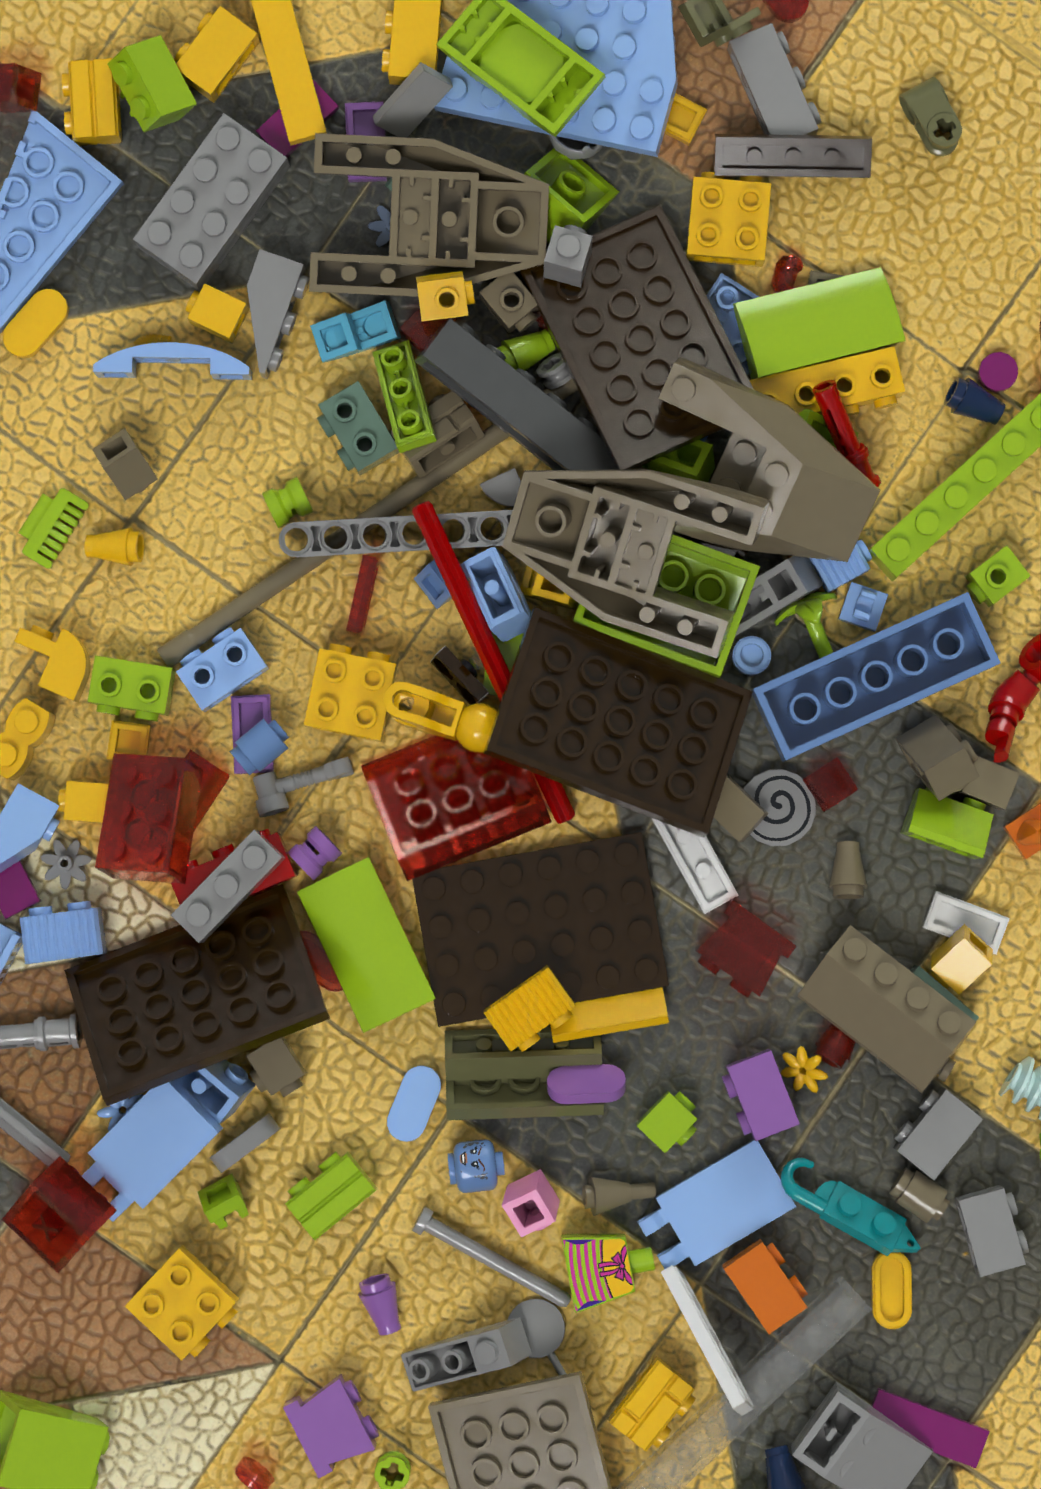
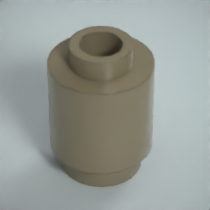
M905 1167L889 1191V1194L896 1198L895 1203L925 1223L929 1222L931 1218L938 1221L950 1203L945 1198L948 1190L917 1169L912 1172Z

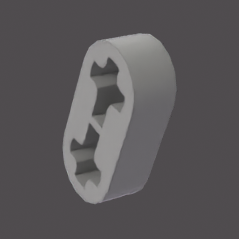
M268 1113L212 1155L210 1159L220 1173H223L281 1128L270 1113Z

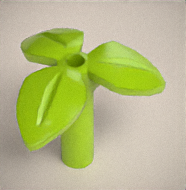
M831 592L808 594L804 599L797 600L782 609L775 620V625L778 626L783 619L797 614L804 620L818 657H825L833 653V650L821 623L823 613L822 601L829 599L837 600V595Z

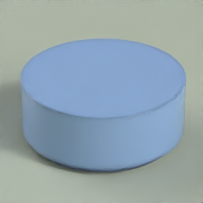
M747 636L740 639L732 650V662L735 668L745 675L760 674L768 667L771 661L769 645L757 636Z

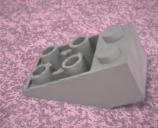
M837 1381L791 1444L792 1456L842 1489H906L933 1452V1449Z

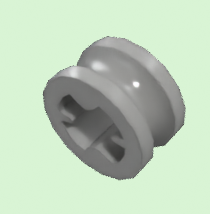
M560 353L548 357L536 369L537 375L540 378H545L543 380L544 386L550 390L556 389L572 379Z

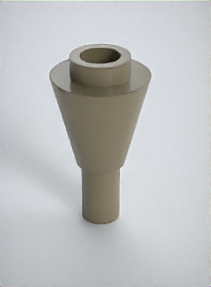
M589 1177L588 1185L582 1186L585 1209L591 1208L593 1216L630 1203L631 1200L656 1197L654 1182L629 1184L628 1182Z

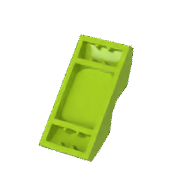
M473 0L436 44L443 53L473 79L494 91L524 118L554 137L559 134L606 78L603 72L507 0Z

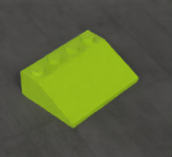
M673 534L657 587L735 612L724 649L718 658L605 622L581 604H578L572 622L720 678L760 566Z

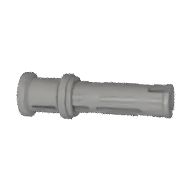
M77 1013L71 1014L70 1018L47 1020L45 1016L34 1019L33 1023L0 1025V1049L35 1047L40 1051H48L49 1047L72 1045L74 1049L81 1048L82 1031Z

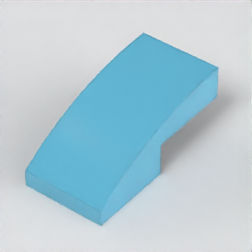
M382 301L350 314L345 312L310 325L323 363L401 339L388 301Z

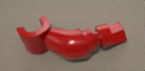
M1041 634L1033 637L1024 646L1019 655V664L1024 671L1021 672L1017 669L995 689L989 702L988 712L990 714V721L987 724L984 736L987 742L996 746L993 762L1000 763L1008 759L1016 731L1015 728L1018 722L1023 719L1026 709L1040 691L1037 685L1038 683L1041 684Z

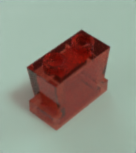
M730 900L722 911L728 918L695 949L701 955L697 962L715 975H717L720 969L733 978L729 985L746 998L752 992L760 997L780 956L788 959L796 945L737 902Z

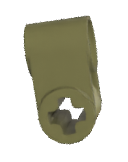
M932 77L900 94L899 101L910 123L914 125L926 149L935 156L943 157L951 154L958 145L962 135V126L940 82L935 77ZM937 129H940L942 133L949 131V139L946 141L943 136L937 138L935 136Z

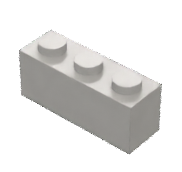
M770 23L730 40L727 48L728 54L765 135H817L819 129L817 125L821 123V118L813 102L807 103L802 89L806 88L805 81L797 66L792 68L786 54L790 53V48L783 32L776 33L773 24Z
M253 830L171 916L198 943H203L280 865L285 857L258 830Z

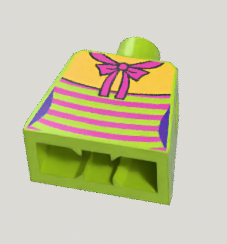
M625 1234L561 1235L575 1313L635 1292L632 1274L655 1270L651 1247L628 1251Z

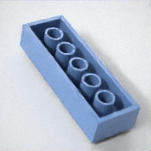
M966 592L760 685L751 691H753V699L782 762L986 671L1000 664V660L969 593Z

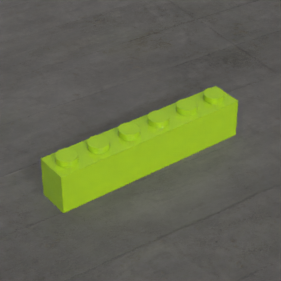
M1041 393L869 550L872 561L892 582L1041 446Z

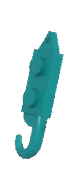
M795 1158L788 1161L783 1167L781 1185L785 1193L794 1201L819 1214L820 1219L886 1256L891 1252L917 1253L921 1249L905 1225L906 1218L841 1181L831 1180L825 1182L815 1193L798 1185L793 1177L794 1171L799 1167L813 1168V1161L806 1158Z

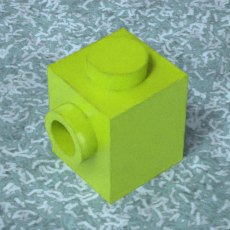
M1006 545L965 576L969 581L966 588L978 604L985 602L990 607L1028 579L1030 574Z
M667 1090L641 1117L636 1126L666 1153L676 1142L680 1146L685 1144L696 1132L697 1129L693 1124L698 1119L691 1113L696 1106L682 1092L679 1091L674 1096Z

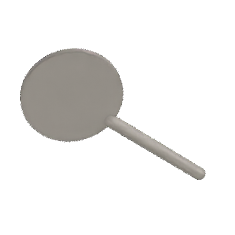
M529 1299L518 1304L510 1313L508 1320L517 1317L521 1318L532 1352L529 1358L548 1356L559 1376L567 1374L554 1353L562 1343L565 1334V1323L560 1311L552 1303L542 1299Z

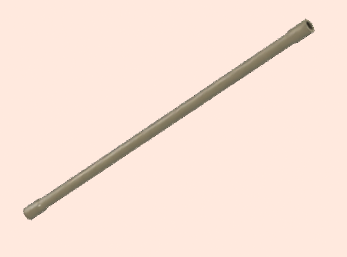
M570 379L567 383L556 389L550 390L546 388L543 392L546 394L553 393L564 400L578 389L573 379ZM495 424L491 425L483 431L485 435L483 438L420 479L417 475L354 519L393 516L507 439L509 435ZM378 524L367 526L363 535L377 527ZM340 527L324 538V541L331 549L341 548L346 542V533ZM332 556L296 557L190 630L183 631L158 648V653L166 665L172 668L185 656L199 649L202 644Z

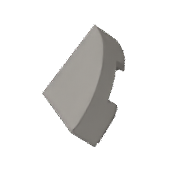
M513 468L481 483L480 487L486 496L496 503L514 507L521 480L516 469Z

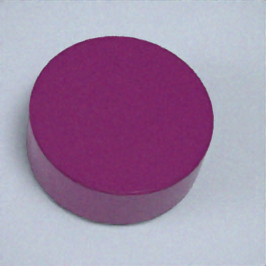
M994 352L987 355L978 368V379L981 385L991 392L1006 391L1015 383L1018 376V366L1015 360L1003 352Z

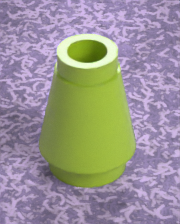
M544 329L540 332L504 340L497 349L505 355L506 359L504 361L515 370L520 368L526 371L550 352L554 351L555 345L549 332Z

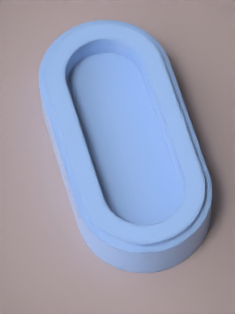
M420 1065L411 1068L405 1074L387 1117V1127L394 1138L408 1142L417 1139L423 1133L441 1090V1080L434 1069Z

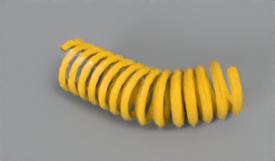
M150 333L149 336L146 334V338L144 335L140 336L133 343L136 346L155 343V339L157 343L158 338L159 342H166V340L169 342V339L172 342V337L154 333L151 335Z

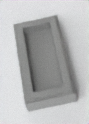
M420 62L372 116L375 125L397 137L407 138L453 87L450 78Z

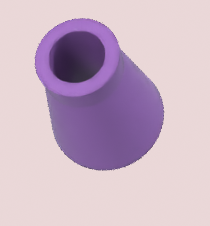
M378 1274L359 1283L361 1291L358 1296L375 1323L379 1335H389L400 1330L401 1324L398 1313L396 1283L390 1280L389 1274Z

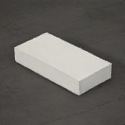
M935 891L922 928L950 938L965 924L993 949V954L997 955L1010 918Z

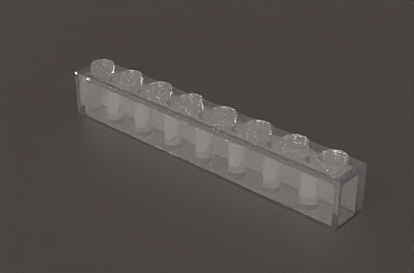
M840 1275L808 1308L802 1311L737 1373L754 1405L752 1411L741 1416L732 1408L721 1388L615 1489H683L872 1308Z

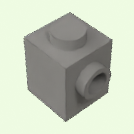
M555 225L544 259L543 277L581 288L592 253L593 236L577 226L566 225L563 228Z

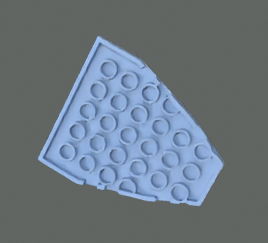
M507 0L605 74L606 78L557 136L658 157L678 86L672 0ZM448 56L446 57L442 74L450 78L453 87L434 107L435 111L549 134L524 118L502 97L473 79Z

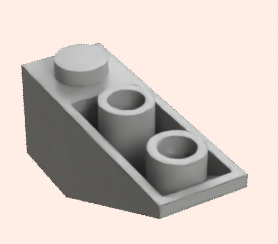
M259 249L247 283V292L259 373L262 378L268 380L270 371L277 372L284 353V350L279 349L284 334L290 336L297 317V314L293 313L292 309L296 298L303 299L310 277L305 276L306 269L304 264Z
M517 1317L402 1353L401 1358L412 1392L511 1367L532 1355L521 1318Z

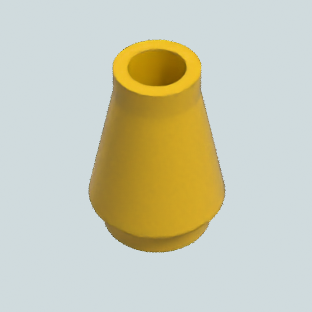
M130 527L100 534H87L84 544L85 555L87 558H98L132 566L134 562H142L145 549L143 533L141 531H134Z

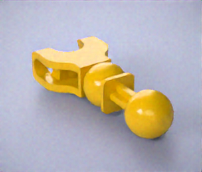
M407 682L393 683L387 688L383 698L386 711L400 725L454 741L458 740L464 748L471 752H484L497 714V710L488 704L475 703L467 706L465 702ZM408 699L414 700V705L410 710H400V705L403 701Z

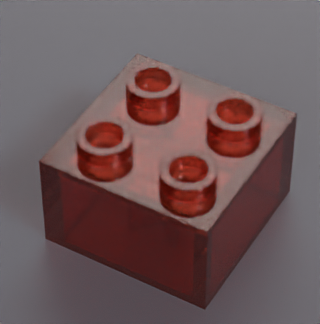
M59 1156L31 1183L1 1220L59 1273L89 1243L117 1210L108 1202L103 1194L97 1192L79 1174L76 1168L69 1165Z

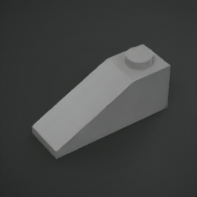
M790 557L756 578L735 637L824 585L809 558Z

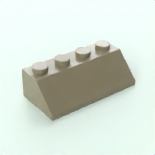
M851 925L825 955L797 996L921 1093L925 1091L976 1024V1021Z

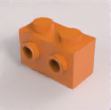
M758 1239L722 1264V1267L767 1333L771 1334L808 1308L802 1300L808 1293L795 1275L789 1279L780 1268L786 1261L773 1242L765 1246L762 1240Z

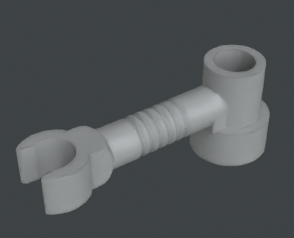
M349 757L340 758L323 766L277 779L275 772H268L253 777L258 800L255 803L259 817H267L288 810L287 792L307 787V785H314V783L317 784L353 775L354 772Z

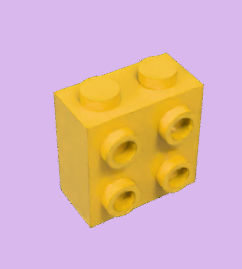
M702 172L701 177H693L686 246L688 260L763 267L766 253L771 183H763V178L759 176H740V180L724 179V176H715L714 172Z
M330 643L328 650L319 648L304 726L382 742L388 716L383 698L387 688L395 681L397 664L391 663V656L383 653L368 651L366 658L351 655L352 648L348 646Z
M182 1245L133 1296L125 1307L182 1361L189 1353L195 1358L211 1341L206 1334L216 1324L223 1329L237 1314L238 1311L233 1306L239 1298Z

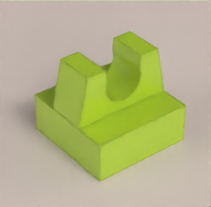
M233 1174L198 1191L204 1214L210 1223L214 1222L220 1229L228 1226L225 1216L234 1211H237L241 1218L249 1215L240 1186Z

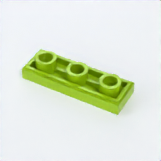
M406 340L372 352L398 451L403 453L436 442L435 431L410 341Z

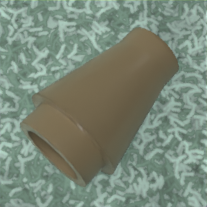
M840 841L836 843V854L829 888L833 889V898L845 900L864 898V889L868 888L861 859L859 842Z

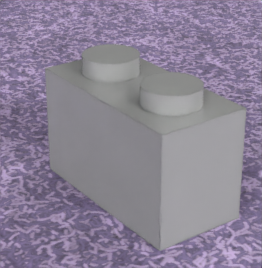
M941 1088L938 1093L931 1090L920 1103L918 1108L922 1110V1113L914 1123L907 1120L894 1136V1139L898 1141L894 1149L932 1180L937 1178L983 1120L945 1088Z
M997 1185L954 1198L974 1270L979 1277L1026 1265L1023 1254L1029 1253V1248L1023 1230L1016 1231L1012 1216L1018 1215V1210L1012 1192L1005 1193V1189Z

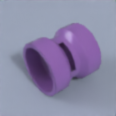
M317 826L307 833V839L302 844H296L287 852L313 880L323 872V866L327 862H334L342 854ZM314 849L319 852L318 855L313 851Z

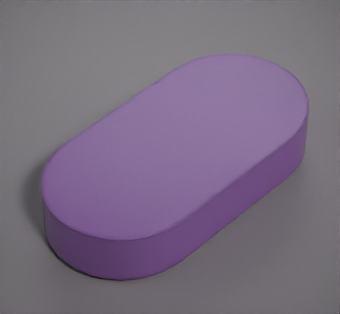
M610 1064L561 1066L552 1070L547 1077L548 1095L553 1101L560 1104L613 1102L620 1099L626 1090L624 1072L619 1067Z

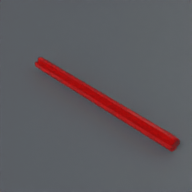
M430 501L422 502L412 508V513L501 702L510 671ZM534 773L555 821L560 824L575 817V811L562 783Z

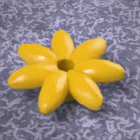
M803 1046L798 1047L796 1057L788 1052L783 1053V1059L789 1067L782 1069L780 1074L787 1078L795 1077L793 1082V1089L795 1091H799L806 1084L811 1092L817 1093L819 1088L816 1080H826L828 1078L827 1073L816 1068L822 1061V1057L815 1055L808 1058Z

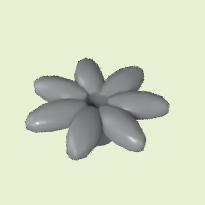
M54 840L53 846L56 855L43 854L41 856L43 862L53 866L45 874V880H52L60 875V884L63 889L69 887L71 876L79 881H86V875L79 867L90 863L92 858L87 855L76 856L79 851L80 842L78 840L73 841L66 851L60 840ZM64 860L68 861V865L66 867L62 865Z

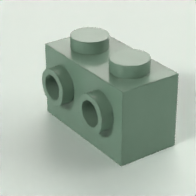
M359 381L318 404L322 415L317 417V420L328 438L334 434L342 445V448L337 450V453L348 471L355 468L361 476L399 453L394 439Z

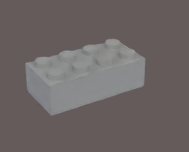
M223 113L134 236L133 241L140 250L195 289L201 291L203 284L209 281L289 170L290 165L287 157Z

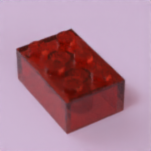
M114 753L95 868L113 879L185 884L203 769L187 758Z

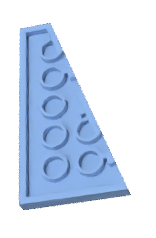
M32 109L28 119L29 123L23 139L19 142L15 152L16 157L9 175L5 178L0 191V333L124 185L121 179L34 109Z

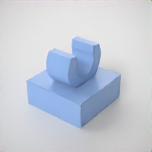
M851 582L838 620L875 632L888 594Z

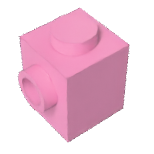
M539 1169L507 1185L502 1207L519 1235L523 1237L534 1231L545 1229L555 1222L560 1200L542 1170Z

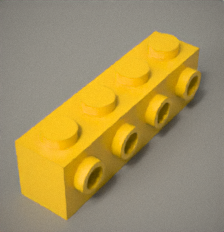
M895 346L750 380L754 390L789 405L798 414L804 409H810L822 415L812 390L814 386L827 380H834L836 382L837 389L849 416L860 413L859 407L874 404L875 409L898 404L897 398L902 397L905 393Z

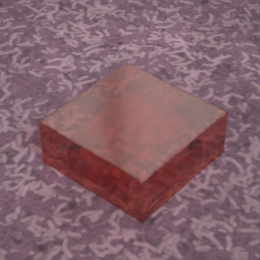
M838 757L803 779L823 812L859 790Z

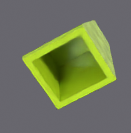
M0 1390V1487L10 1489H96L98 1483L97 1466L100 1456L105 1454L109 1445V1427L97 1417Z

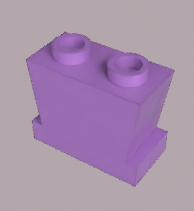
M342 1374L304 1402L300 1395L285 1402L283 1406L318 1478L332 1472L335 1462L375 1450L377 1444L375 1438L379 1436L370 1415L363 1417L356 1404L362 1400L352 1380L345 1382Z

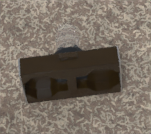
M444 646L434 655L430 662L470 705L480 703L489 692L476 678L478 673L475 669L479 670L483 667L477 651L468 659L469 662L465 659L459 661Z

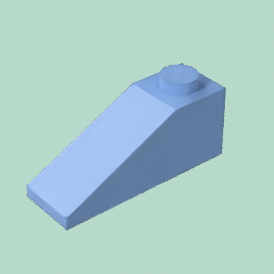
M19 783L0 813V873L34 852L42 838L50 841L60 823L59 820L54 818L60 805Z

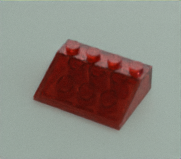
M436 735L361 765L395 856L407 881L551 823L552 821L532 772L483 754L484 752H471L464 748L458 740L454 741Z

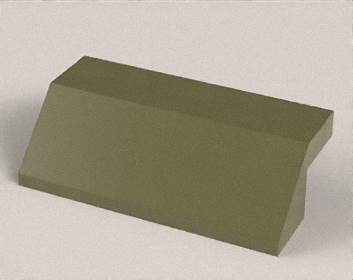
M545 1027L538 1032L541 1039L527 1050L521 1052L519 1047L510 1051L495 1029L445 1031L447 1120L604 1115V1103L560 1104L553 1101L547 1092V1077L552 1070L558 1067L602 1065L601 1035L553 1043L551 1027Z

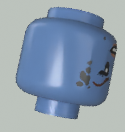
M490 1140L459 1142L455 1145L453 1153L447 1154L450 1184H457L459 1191L462 1193L493 1190L498 1183L497 1176L505 1175L503 1151L495 1152L494 1145Z

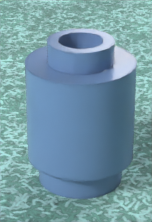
M263 718L235 741L237 746L230 753L242 768L251 775L256 770L261 772L288 749L284 741L289 736L275 719L268 724Z

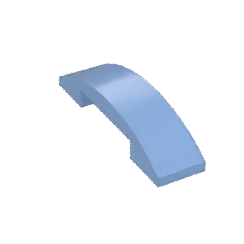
M157 342L142 344L117 351L93 364V372L98 378H136L137 363L210 364V375L213 379L252 380L250 367L240 360L216 349L189 343Z

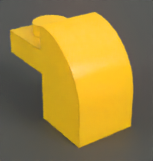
M32 625L30 631L20 627L14 642L49 657L38 686L79 703L91 669L88 651L81 640L63 628L57 641L54 642L52 641L54 633L36 625Z

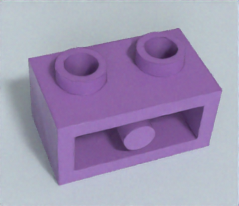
M770 1049L725 1065L728 1074L722 1076V1080L729 1098L737 1096L742 1111L736 1113L744 1136L751 1133L753 1139L758 1141L800 1124Z

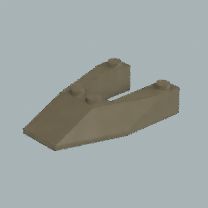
M315 133V174L392 178L389 256L311 252L309 292L418 297L416 277L462 271L464 281L472 280V284L544 264L547 242L549 184L435 139Z
M680 357L673 363L658 399L732 432L710 483L737 489L770 500L759 537L752 546L677 522L674 531L728 549L848 562L880 489L789 405L686 358ZM640 466V467L635 468V469H630V468H629L628 470H649V469H646V468Z
M525 470L502 547L601 620L718 658L724 649L735 612L657 587L677 522L752 546L759 537L770 500L730 487L654 470Z

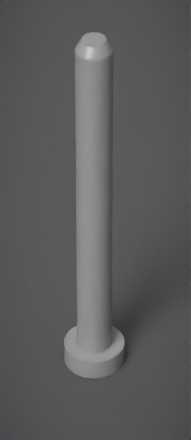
M427 1207L423 1208L412 1228L413 1232L421 1235L425 1231L556 1305L567 1307L571 1300L569 1293L431 1217L434 1211Z

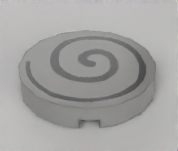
M784 769L767 770L754 776L743 788L769 813L750 834L757 842L768 846H787L800 840L810 830L816 815V801L809 784L798 774Z

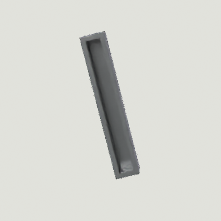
M451 318L445 321L415 359L417 364L552 470H617L603 439L596 434L597 428L590 421L583 417L576 418L566 410L567 405L561 398L553 393L546 394L535 386L537 383L535 378L523 369L518 368L515 370L504 361L506 357L499 349L490 344L483 345L474 337V330L460 320L454 322Z

